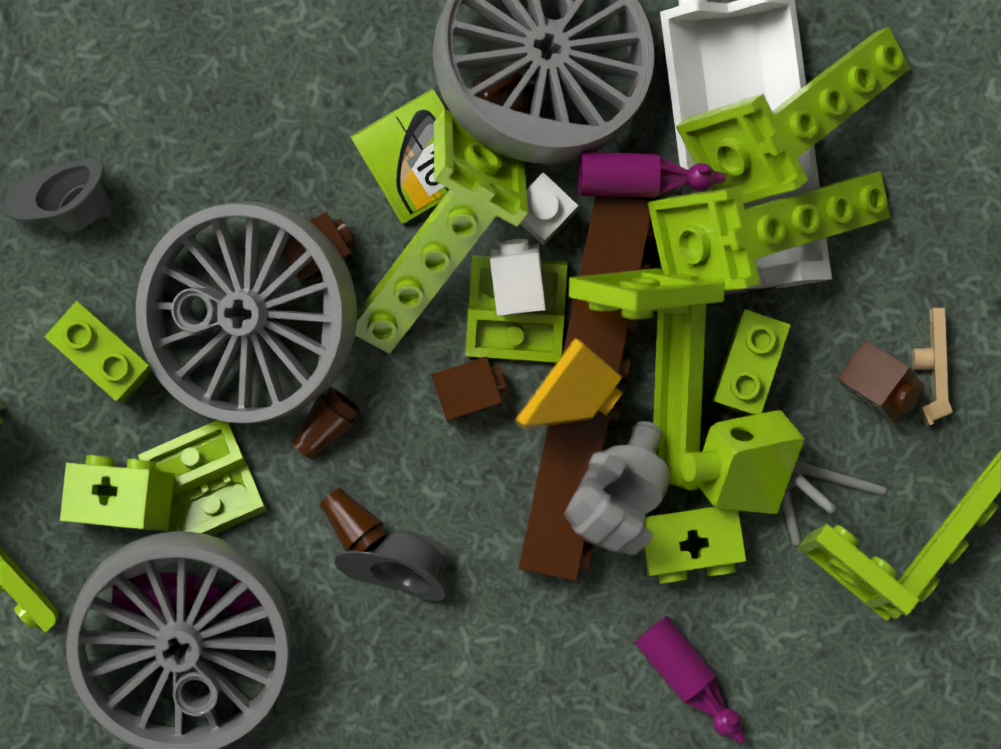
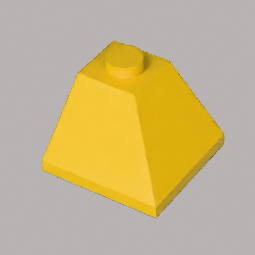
M575 338L517 417L516 425L525 430L590 420L597 411L606 416L623 393L615 387L622 377Z

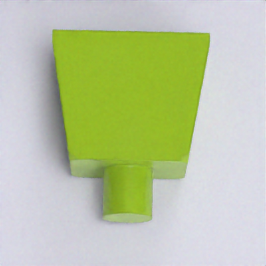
M781 410L717 422L710 427L702 452H688L682 456L680 464L681 474L685 481L695 482L711 504L719 509L776 514L778 513L805 438Z

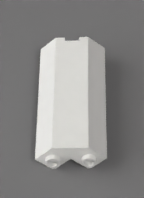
M678 0L679 6L660 12L675 126L687 117L760 94H764L773 111L806 85L795 0H737L731 3L707 2V0ZM675 127L679 163L681 167L689 170L695 162ZM812 146L798 157L809 179L796 190L744 203V208L820 187L815 147ZM688 184L683 186L684 195L699 193ZM827 238L756 259L761 284L743 289L724 290V295L745 293L753 289L776 287L777 289L831 280Z

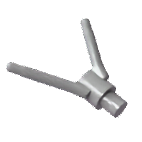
M797 459L781 502L792 544L798 546L801 543L799 527L790 494L792 489L798 486L828 513H834L836 510L835 505L805 479L807 475L880 496L886 495L887 489L883 486L819 468Z

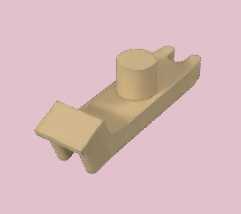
M945 308L929 309L931 348H915L912 350L913 370H932L933 402L918 408L926 426L934 424L933 421L953 413L948 399Z

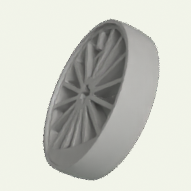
M447 0L438 19L433 43L435 77L446 105L456 120L474 138L490 149L513 159L530 163L555 164L577 160L581 152H596L617 137L629 124L641 107L651 82L654 67V43L648 19L639 1L599 0L606 9L563 33L584 0H575V2L573 0H527V10H525L519 0H502L515 20L486 0ZM465 4L506 33L459 22L455 18L459 7ZM548 4L555 7L561 19L552 20L545 17L541 5ZM611 17H614L622 34L574 40ZM453 35L507 49L455 55L453 51ZM627 46L630 64L584 52ZM541 50H542V51H545V53H544L545 59L541 58V56H542ZM517 61L471 89L466 87L458 71L461 68ZM585 68L629 78L630 86L627 97ZM517 73H522V79L503 106L478 98ZM529 80L535 82L530 115L510 109ZM576 81L619 109V113L609 122H605ZM545 82L548 85L556 121L539 117ZM561 85L589 125L569 122Z
M253 201L230 202L208 207L190 215L175 225L159 241L149 256L139 281L136 297V324L140 344L146 360L151 366L150 368L160 383L178 401L201 415L219 421L260 423L287 416L304 408L318 398L334 382L344 367L354 342L357 325V302L353 281L343 257L333 242L315 224L291 210L273 204ZM233 216H245L247 218L244 274L226 223V219ZM260 219L277 225L280 227V230L257 278ZM211 224L214 226L231 280L196 239V234ZM292 235L307 251L267 288L289 237ZM185 245L224 292L174 266L175 259ZM313 259L315 260L323 275V282L271 300ZM168 275L191 287L179 292L173 302L163 299ZM323 290V313L274 309L276 306ZM196 296L202 298L207 305V316L202 322L196 320L191 312V303ZM240 306L251 310V319L240 315ZM163 309L171 310L175 323L185 331L167 336L163 322ZM274 318L323 322L321 343ZM221 326L223 330L181 368L170 348L171 343ZM275 332L319 355L318 366L312 376ZM231 336L206 392L190 379V374ZM267 344L302 384V387L287 399L284 397ZM241 346L238 405H234L220 400L218 394ZM254 349L272 400V405L268 407L252 406Z
M186 531L163 532L142 537L126 544L106 558L89 576L76 599L69 619L66 641L69 673L75 690L84 706L109 732L125 742L142 749H218L241 738L265 717L278 698L287 677L292 652V631L288 610L279 588L268 572L253 557L239 547L214 536ZM195 559L210 563L212 565L188 616H186V560ZM178 562L177 615L157 570L159 567ZM218 568L224 569L240 580L198 619H195ZM145 572L147 573L163 613L129 580L130 578ZM117 585L150 619L101 599L96 595ZM247 588L254 593L262 606L206 625ZM93 609L143 632L87 630L85 628L87 610ZM265 617H269L274 632V637L216 635ZM172 638H177L180 644L189 643L187 650H182L179 644L170 645ZM85 643L143 645L144 647L96 664H90ZM219 649L275 651V667L273 671H267ZM155 656L112 695L106 693L95 677ZM212 662L265 684V687L254 700H249ZM160 665L163 667L142 716L137 717L117 704ZM170 671L173 672L175 727L162 726L148 721ZM190 680H201L208 685L210 692L201 697L193 696L186 690L184 684ZM220 689L241 709L240 712L225 720L219 719L214 707ZM184 713L191 716L205 714L210 725L186 728L184 727Z

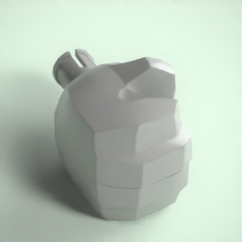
M646 421L637 422L636 426H633L628 445L613 446L604 452H596L592 456L589 471L574 493L564 513V517L571 524L573 530L589 543L596 544L611 552L635 555L652 539L654 534L644 526V518L648 512L660 504L671 482L670 468L656 455L660 441L663 438V431L656 424Z

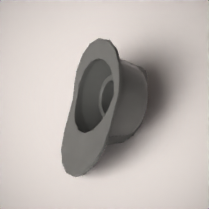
M89 158L74 163L52 165L15 184L5 199L4 208L7 215L16 221L45 219L58 229L68 233L77 232L91 223L110 217L113 212V206L108 199V192L101 180L104 172L102 161L96 158Z
M406 530L391 532L385 538H381L370 552L346 551L338 554L334 561L337 569L352 579L404 591L424 600L440 601L444 599L447 593L444 585L438 580L446 555L445 546L441 542L416 532Z

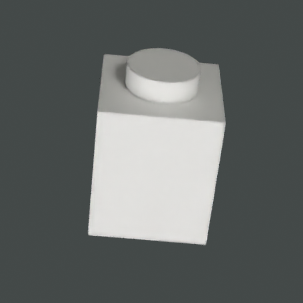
M543 172L527 189L528 214L520 224L545 246L574 216L578 205Z
M511 239L500 242V249H493L490 254L497 316L546 310L539 244L528 245L527 239Z

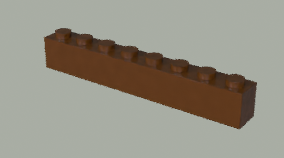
M595 196L579 276L650 269L651 262L642 260L645 242H655L647 203L653 200L639 197ZM574 298L563 355L576 338L622 377L619 381L620 383L626 384L631 355L623 354L626 335L636 336L639 319L623 317L622 309L620 308L614 311L589 309V301ZM616 402L606 416L597 411L590 420L547 427L518 569L575 581L578 571L587 573L593 544L584 543L585 539L573 530L571 524L564 517V513L574 493L589 471L590 461L594 453L607 450L603 448L607 429L616 431L621 411V402Z

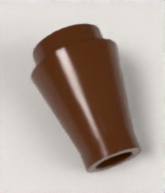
M330 387L325 395L321 394L315 400L300 431L291 442L303 455L314 460L322 450L356 425L354 419L360 413V410L347 396L337 389Z
M342 488L332 491L319 504V507L331 523L345 552H370L381 538L387 536V533L382 529L384 523L349 497Z

